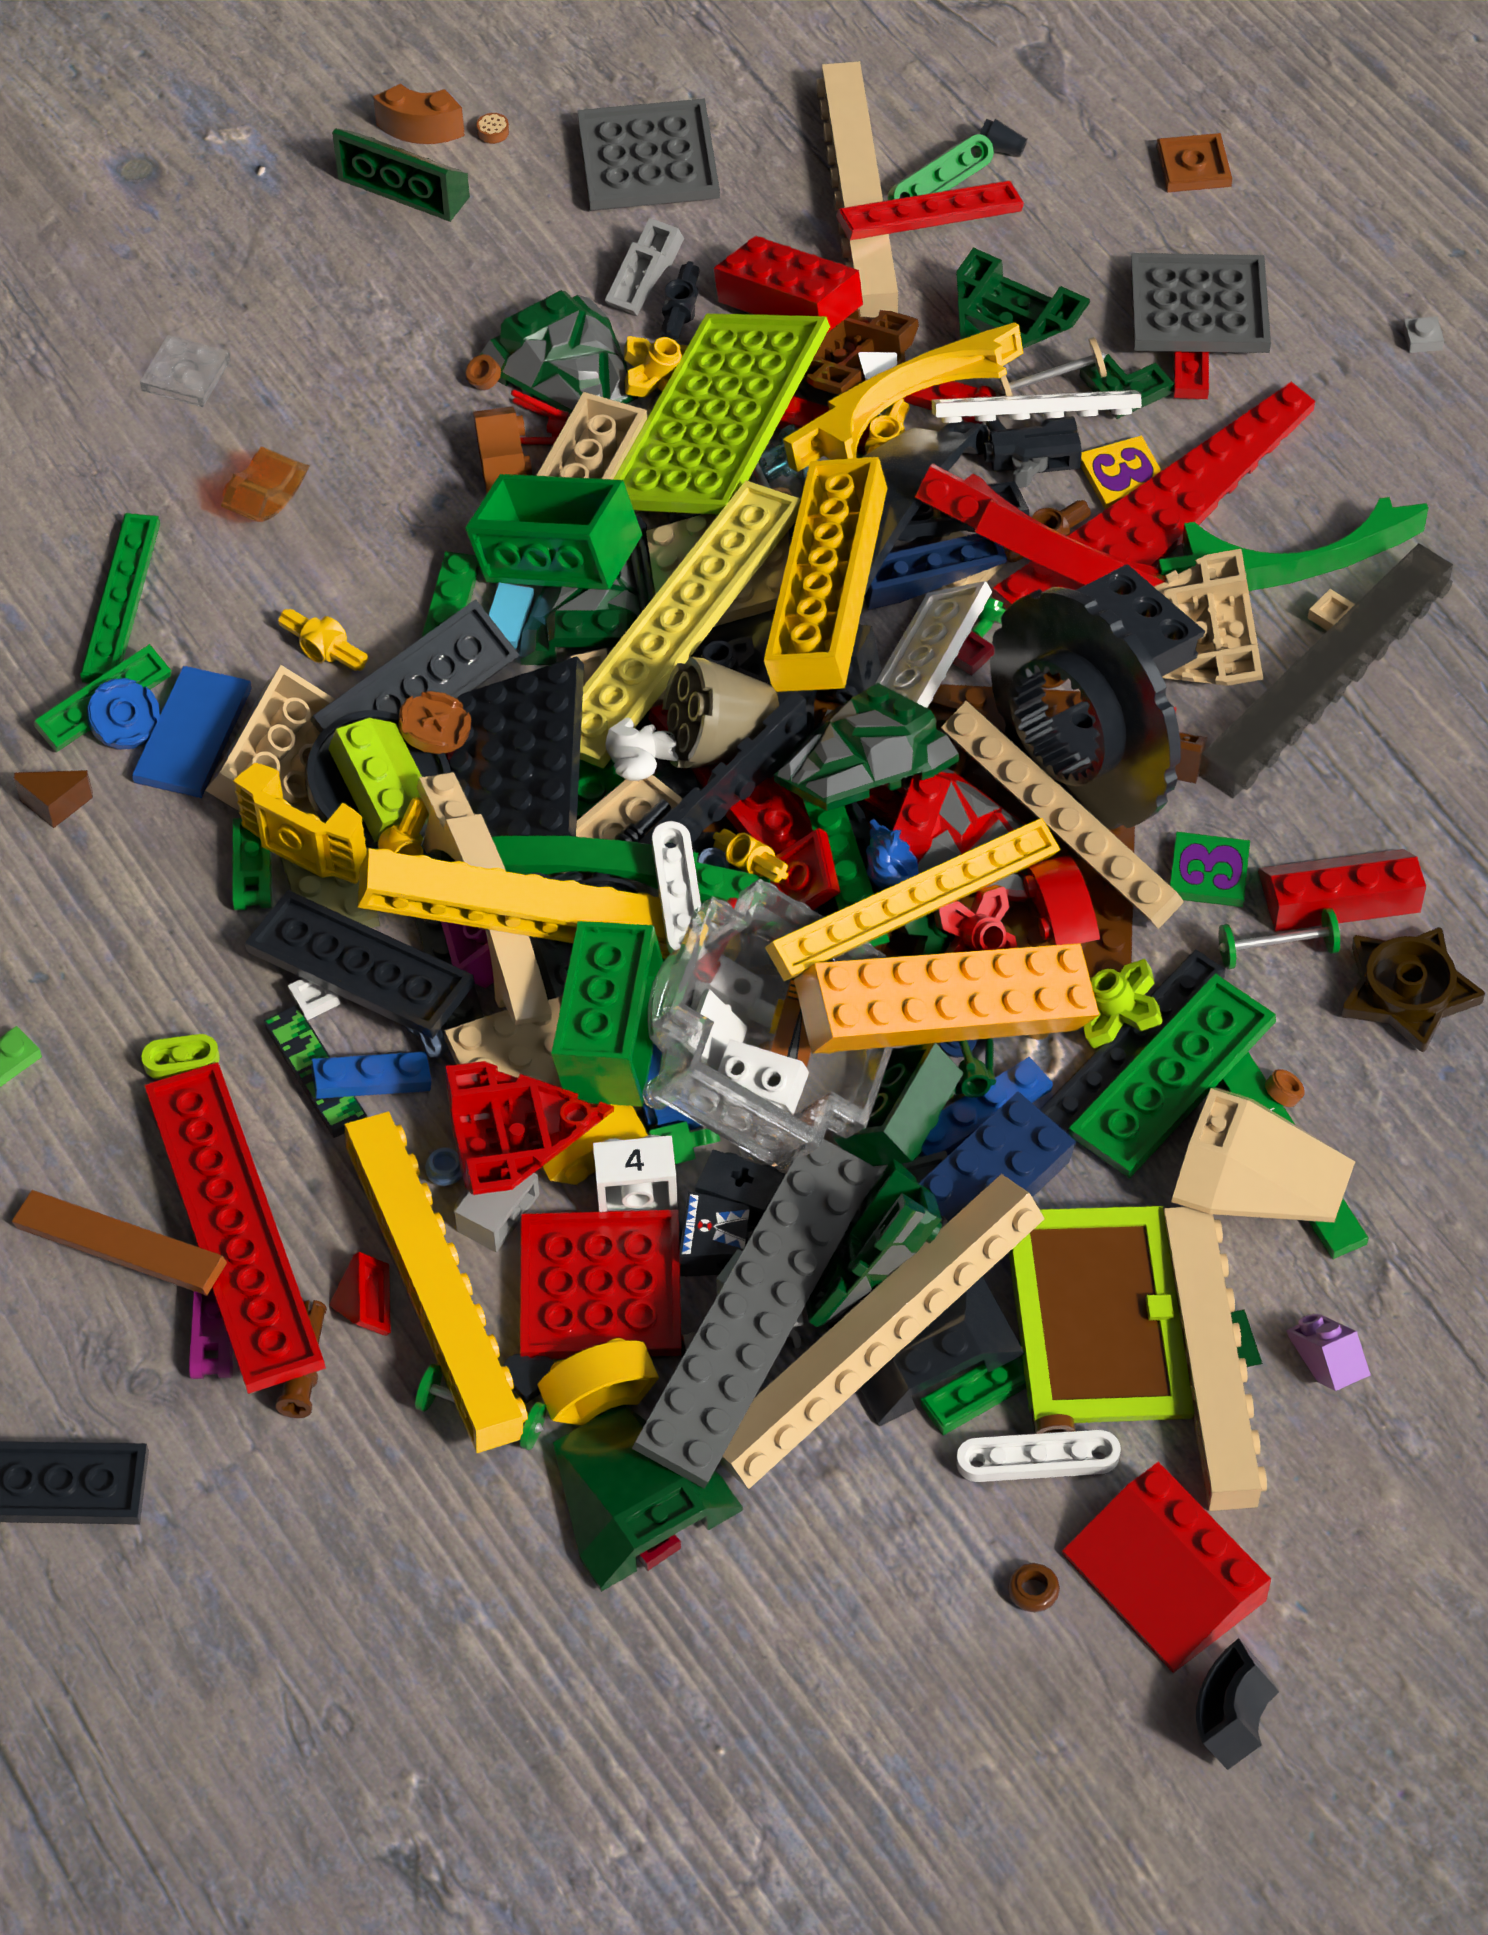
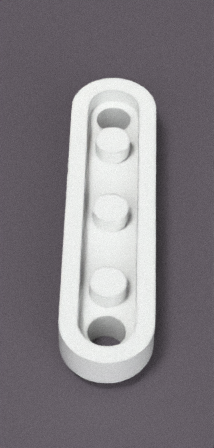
M668 821L658 825L652 835V851L666 943L669 953L675 959L690 962L698 959L705 950V926L690 833L684 825ZM674 843L677 846L675 848H668L665 844ZM682 942H689L692 944V946L686 948L682 947L680 944Z
M1104 1430L972 1438L963 1442L958 1449L957 1469L965 1479L973 1482L1105 1474L1117 1466L1121 1447L1118 1439L1112 1433ZM1100 1452L1106 1457L1104 1459H1096L1092 1454ZM974 1460H979L984 1465L974 1467L970 1463Z

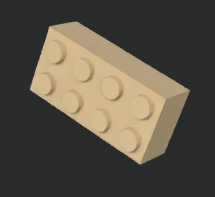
M583 392L537 476L614 479L647 420V410Z

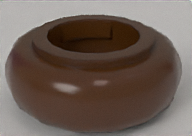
M1029 1563L1015 1569L1009 1579L1008 1591L1011 1600L1016 1606L1024 1611L1035 1613L1045 1611L1053 1606L1058 1599L1060 1585L1058 1577L1050 1568L1043 1564ZM1029 1580H1037L1043 1583L1046 1590L1040 1595H1029L1023 1590L1022 1585Z

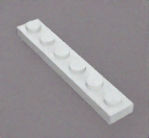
M1136 390L932 400V414L935 417H941V422L943 423L961 422L962 416H975L976 421L996 420V415L1009 414V419L1021 420L1029 419L1030 413L1042 412L1044 418L1064 417V411H1077V416L1098 415V410L1111 409V414L1126 415L1132 414V408H1141V394Z

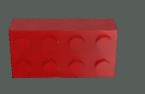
M754 236L749 239L748 242L713 268L718 302L755 315L826 316L830 325L828 332H830L863 305L859 270L767 240L763 237Z

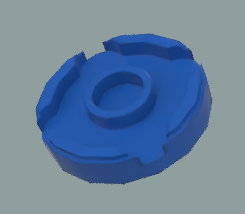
M128 678L112 679L101 684L91 696L87 708L88 725L94 736L106 746L119 750L134 749L147 743L156 723L158 724L160 719L159 703L153 692L146 686L143 687L137 684L136 681Z

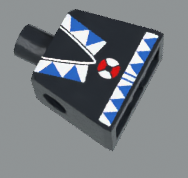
M688 1192L679 1255L680 1276L719 1275L737 1250H744L755 1228H750V1207L717 1197Z

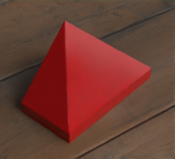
M361 1252L354 1254L329 1306L358 1326L384 1336L390 1334L389 1264Z

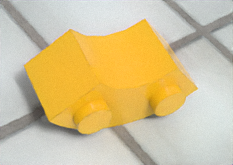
M609 1104L614 1106V1112L543 1166L549 1180L577 1185L595 1172L593 1143L604 1142L614 1138L629 1140L648 1136L633 1106Z
M616 1338L605 1344L583 1350L567 1359L557 1361L537 1385L552 1421L583 1426L607 1409L621 1405H638L659 1379V1376L644 1342L625 1341L622 1338Z

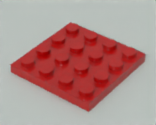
M679 1210L521 1214L520 1355L529 1356L530 1358L547 1356L551 1359H567L588 1348L605 1344L612 1339L622 1338L625 1341L644 1342L650 1357L682 1356Z

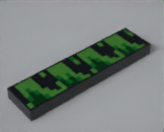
M298 1004L264 1020L265 1029L333 1138L345 1133L346 1123L367 1118V1114L355 1096L316 1099L311 1071L312 1059L331 1057Z

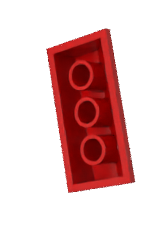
M1405 849L1261 867L1258 870L1275 932L1322 926V911L1328 908L1334 910L1338 924L1421 913L1426 891V883L1418 857Z

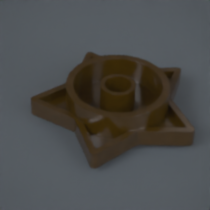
M1435 928L1416 937L1401 936L1387 941L1359 935L1353 937L1352 950L1360 980L1343 1005L1341 1014L1343 1017L1388 1023L1419 1051L1425 1052L1442 1018L1483 1003L1485 992L1456 970L1454 962L1447 952L1442 928Z

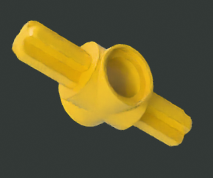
M903 398L890 405L885 415L878 416L871 421L869 437L865 443L867 454L905 432L903 422L910 407L908 403L904 402Z
M284 609L281 612V616L278 619L279 625L299 637L302 651L312 661L323 663L325 660L328 662L337 660L354 671H362L368 661L367 654L347 642L346 632L336 620L329 616H324L321 620L317 617L309 620L293 609Z
M413 798L400 825H393L380 835L378 840L379 849H389L394 853L411 856L424 855L423 848L421 847L423 837L420 835V832L429 813L422 798Z
M723 829L720 833H714V847L725 852L726 860L730 864L746 873L764 876L775 883H779L781 879L786 880L789 873L786 872L788 865L776 858L774 851L767 845L746 833L736 835L727 829Z

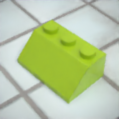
M367 718L337 728L328 749L374 842H377L380 835L386 829L393 825H400L410 801L415 797L421 798L417 785L419 777L422 776L396 724ZM429 814L426 818L424 825L428 823Z

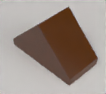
M1179 732L1181 760L1175 766L1177 780L1196 784L1208 737Z
M88 770L14 773V781L20 801L53 828L93 798Z

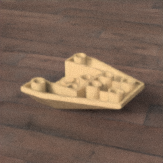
M1215 1087L1209 1091L1189 1142L1171 1202L1215 1215L1335 1222L1355 1161L1257 1101Z

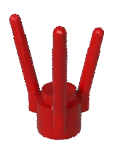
M512 390L511 395L515 397L512 400L514 404L549 418L547 432L552 434V437H520L521 444L554 445L571 414L556 409L517 390Z

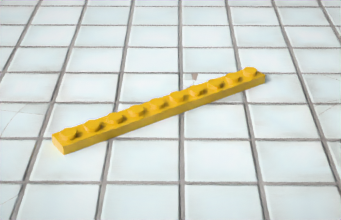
M1040 818L772 941L765 949L783 981H787L802 974L814 963H823L1049 858L1061 849L1043 818Z

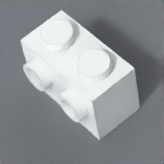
M729 1039L715 1076L714 1084L722 1093L721 1097L731 1103L744 1105V1102L748 1101L758 1104L760 1111L772 1116L779 1117L781 1112L794 1115L809 1071L800 1060Z

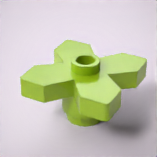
M1146 959L1124 965L1121 972H1117L1114 969H1104L1090 978L1099 1016L1083 1027L1085 1037L1092 1048L1112 1042L1124 1022L1140 1031L1162 1023L1160 1008L1155 998L1145 995L1155 984L1152 969Z

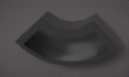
M1239 1638L1221 1653L1209 1669L1200 1688L1196 1704V1725L1202 1743L1227 1770L1262 1745L1258 1733L1260 1717L1267 1704L1279 1693L1264 1666Z

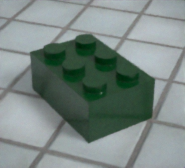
M936 1042L883 1050L832 1138L843 1150L872 1166L888 1165L892 1159L899 1163L913 1162L921 1153L922 1144L930 1130L938 1123L939 1115L946 1102L954 1095L956 1085L963 1072Z

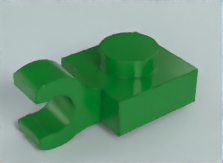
M687 1121L648 1131V1135L672 1136L675 1164L696 1159L694 1147L721 1141L717 1126L689 1132Z

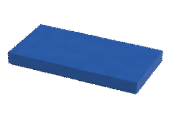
M183 666L161 712L159 722L156 723L132 774L134 783L202 798L251 692V681Z

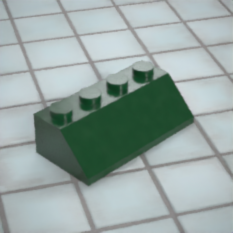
M337 128L332 132L339 181L449 222L452 221L470 198L468 173L357 132Z

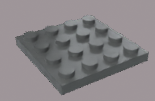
M705 98L577 110L590 211L720 198V187Z
M1131 253L1134 351L1270 353L1271 336L1264 255Z

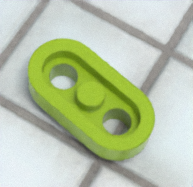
M195 1034L154 1040L145 1046L141 1058L144 1070L150 1077L165 1079L209 1064L219 1063L220 1054L218 1045L212 1037L205 1034ZM205 1056L203 1059L195 1060L197 1057ZM162 1061L168 1062L167 1064L157 1065Z

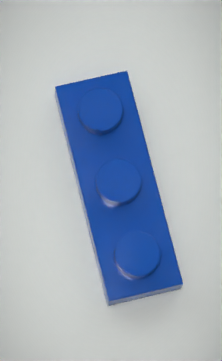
M426 1052L312 1059L311 1064L316 1099L425 1092L431 1090L432 1081Z

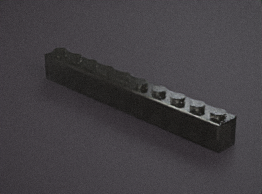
M1418 543L1201 754L1198 776L1231 798H1234L1243 789L1248 790L1265 767L1270 768L1276 763L1281 751L1287 745L1293 746L1309 724L1314 725L1323 715L1324 709L1331 702L1337 703L1341 699L1346 687L1352 681L1358 682L1374 660L1379 661L1383 658L1389 645L1395 639L1401 640L1406 635L1413 621L1417 618L1422 619L1437 598L1442 599L1446 596L1453 583L1450 580L1453 564Z

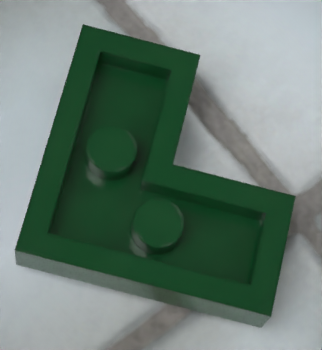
M1107 354L1103 360L1107 372L1106 377H1100L1095 363L1080 368V378L1093 392L1136 390L1141 394V408L1174 392L1173 381L1156 362L1127 375L1112 357ZM1132 408V412L1140 408ZM1114 415V417H1115L1116 419H1119V418L1125 416V415Z

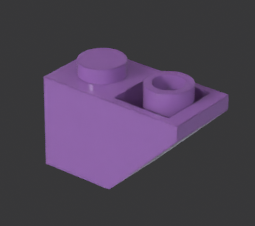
M1320 1314L1305 1316L1299 1320V1325L1286 1330L1289 1339L1318 1383L1337 1391L1370 1376L1357 1331Z

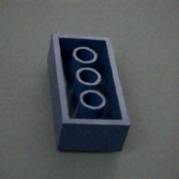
M1017 1091L919 1184L935 1195L942 1218L940 1223L944 1227L1001 1174L1028 1191L1033 1197L1070 1162L1076 1141Z

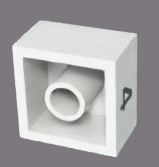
M648 1135L640 1139L629 1140L614 1138L604 1142L593 1143L599 1212L678 1210L672 1136Z

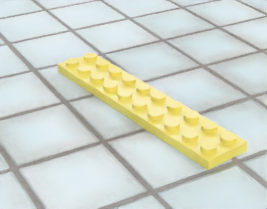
M745 481L583 686L581 760L604 769L611 760L606 750L608 730L627 717L632 719L634 728L639 724L666 689L675 666L678 663L685 664L688 661L689 657H691L795 523L801 502L800 498L749 481Z

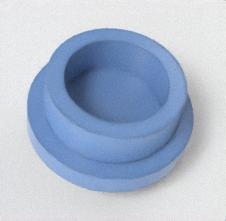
M439 1148L432 1152L426 1161L427 1177L437 1185L447 1186L454 1184L463 1176L458 1153L453 1149Z

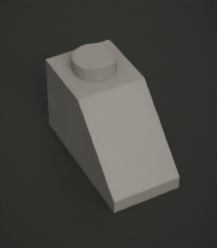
M533 1173L513 1190L472 1195L470 1192L468 1194L463 1193L454 1207L457 1232L497 1252L520 1222L521 1214H526L540 1195L538 1175Z

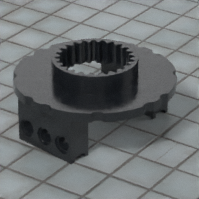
M1128 564L1077 590L1051 587L1045 591H1041V589L1036 590L1016 600L1000 618L1002 627L994 632L992 644L995 654L990 657L993 695L998 713L1005 720V732L1008 739L1107 829H1116L1121 825L1131 828L1153 817L1167 804V793L1175 789L1178 779L1175 766L1181 760V743L1174 706L1166 697L1167 687L1162 676L1197 658L1198 652L1195 648L1198 639L1204 636L1205 630ZM1049 671L1052 675L1060 673L1061 680L1063 681L1070 679L1071 688L1081 691L1080 699L1082 701L1053 717L1046 716L1045 711L1048 709V705L1041 699L1046 696V692L1040 686L1046 683L1043 676Z

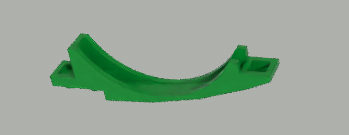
M1390 497L1379 498L1367 520L1350 535L1328 546L1297 553H1268L1245 549L1215 537L1195 522L1184 523L1181 545L1184 556L1159 559L1158 570H1160L1159 574L1163 576L1175 570L1179 574L1197 565L1196 560L1205 555L1242 549L1249 591L1291 584L1351 566L1400 545L1424 532L1429 508L1427 503L1393 507Z
M575 836L492 837L506 872L523 875L535 872L547 875L570 871L598 872L632 879L658 890L652 845ZM693 852L701 905H720L724 907L729 898H737L748 906L747 913L763 916L771 880L764 876L697 862L698 853Z

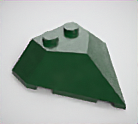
M974 247L956 271L961 340L987 330L1016 323L1019 325L1022 348L1024 349L1072 328L1090 303L1089 298L1062 286L1058 288L1053 297H1049L1003 276L1001 259Z

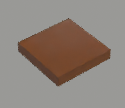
M1221 133L1157 139L1156 148L1167 193L1232 186V175Z

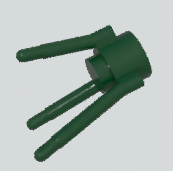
M987 1038L985 1042V1064L972 1057L967 1040L958 1041L964 1060L958 1065L963 1075L956 1085L955 1094L960 1095L963 1093L970 1098L983 1096L989 1091L991 1086L996 1084L993 1073V1038Z

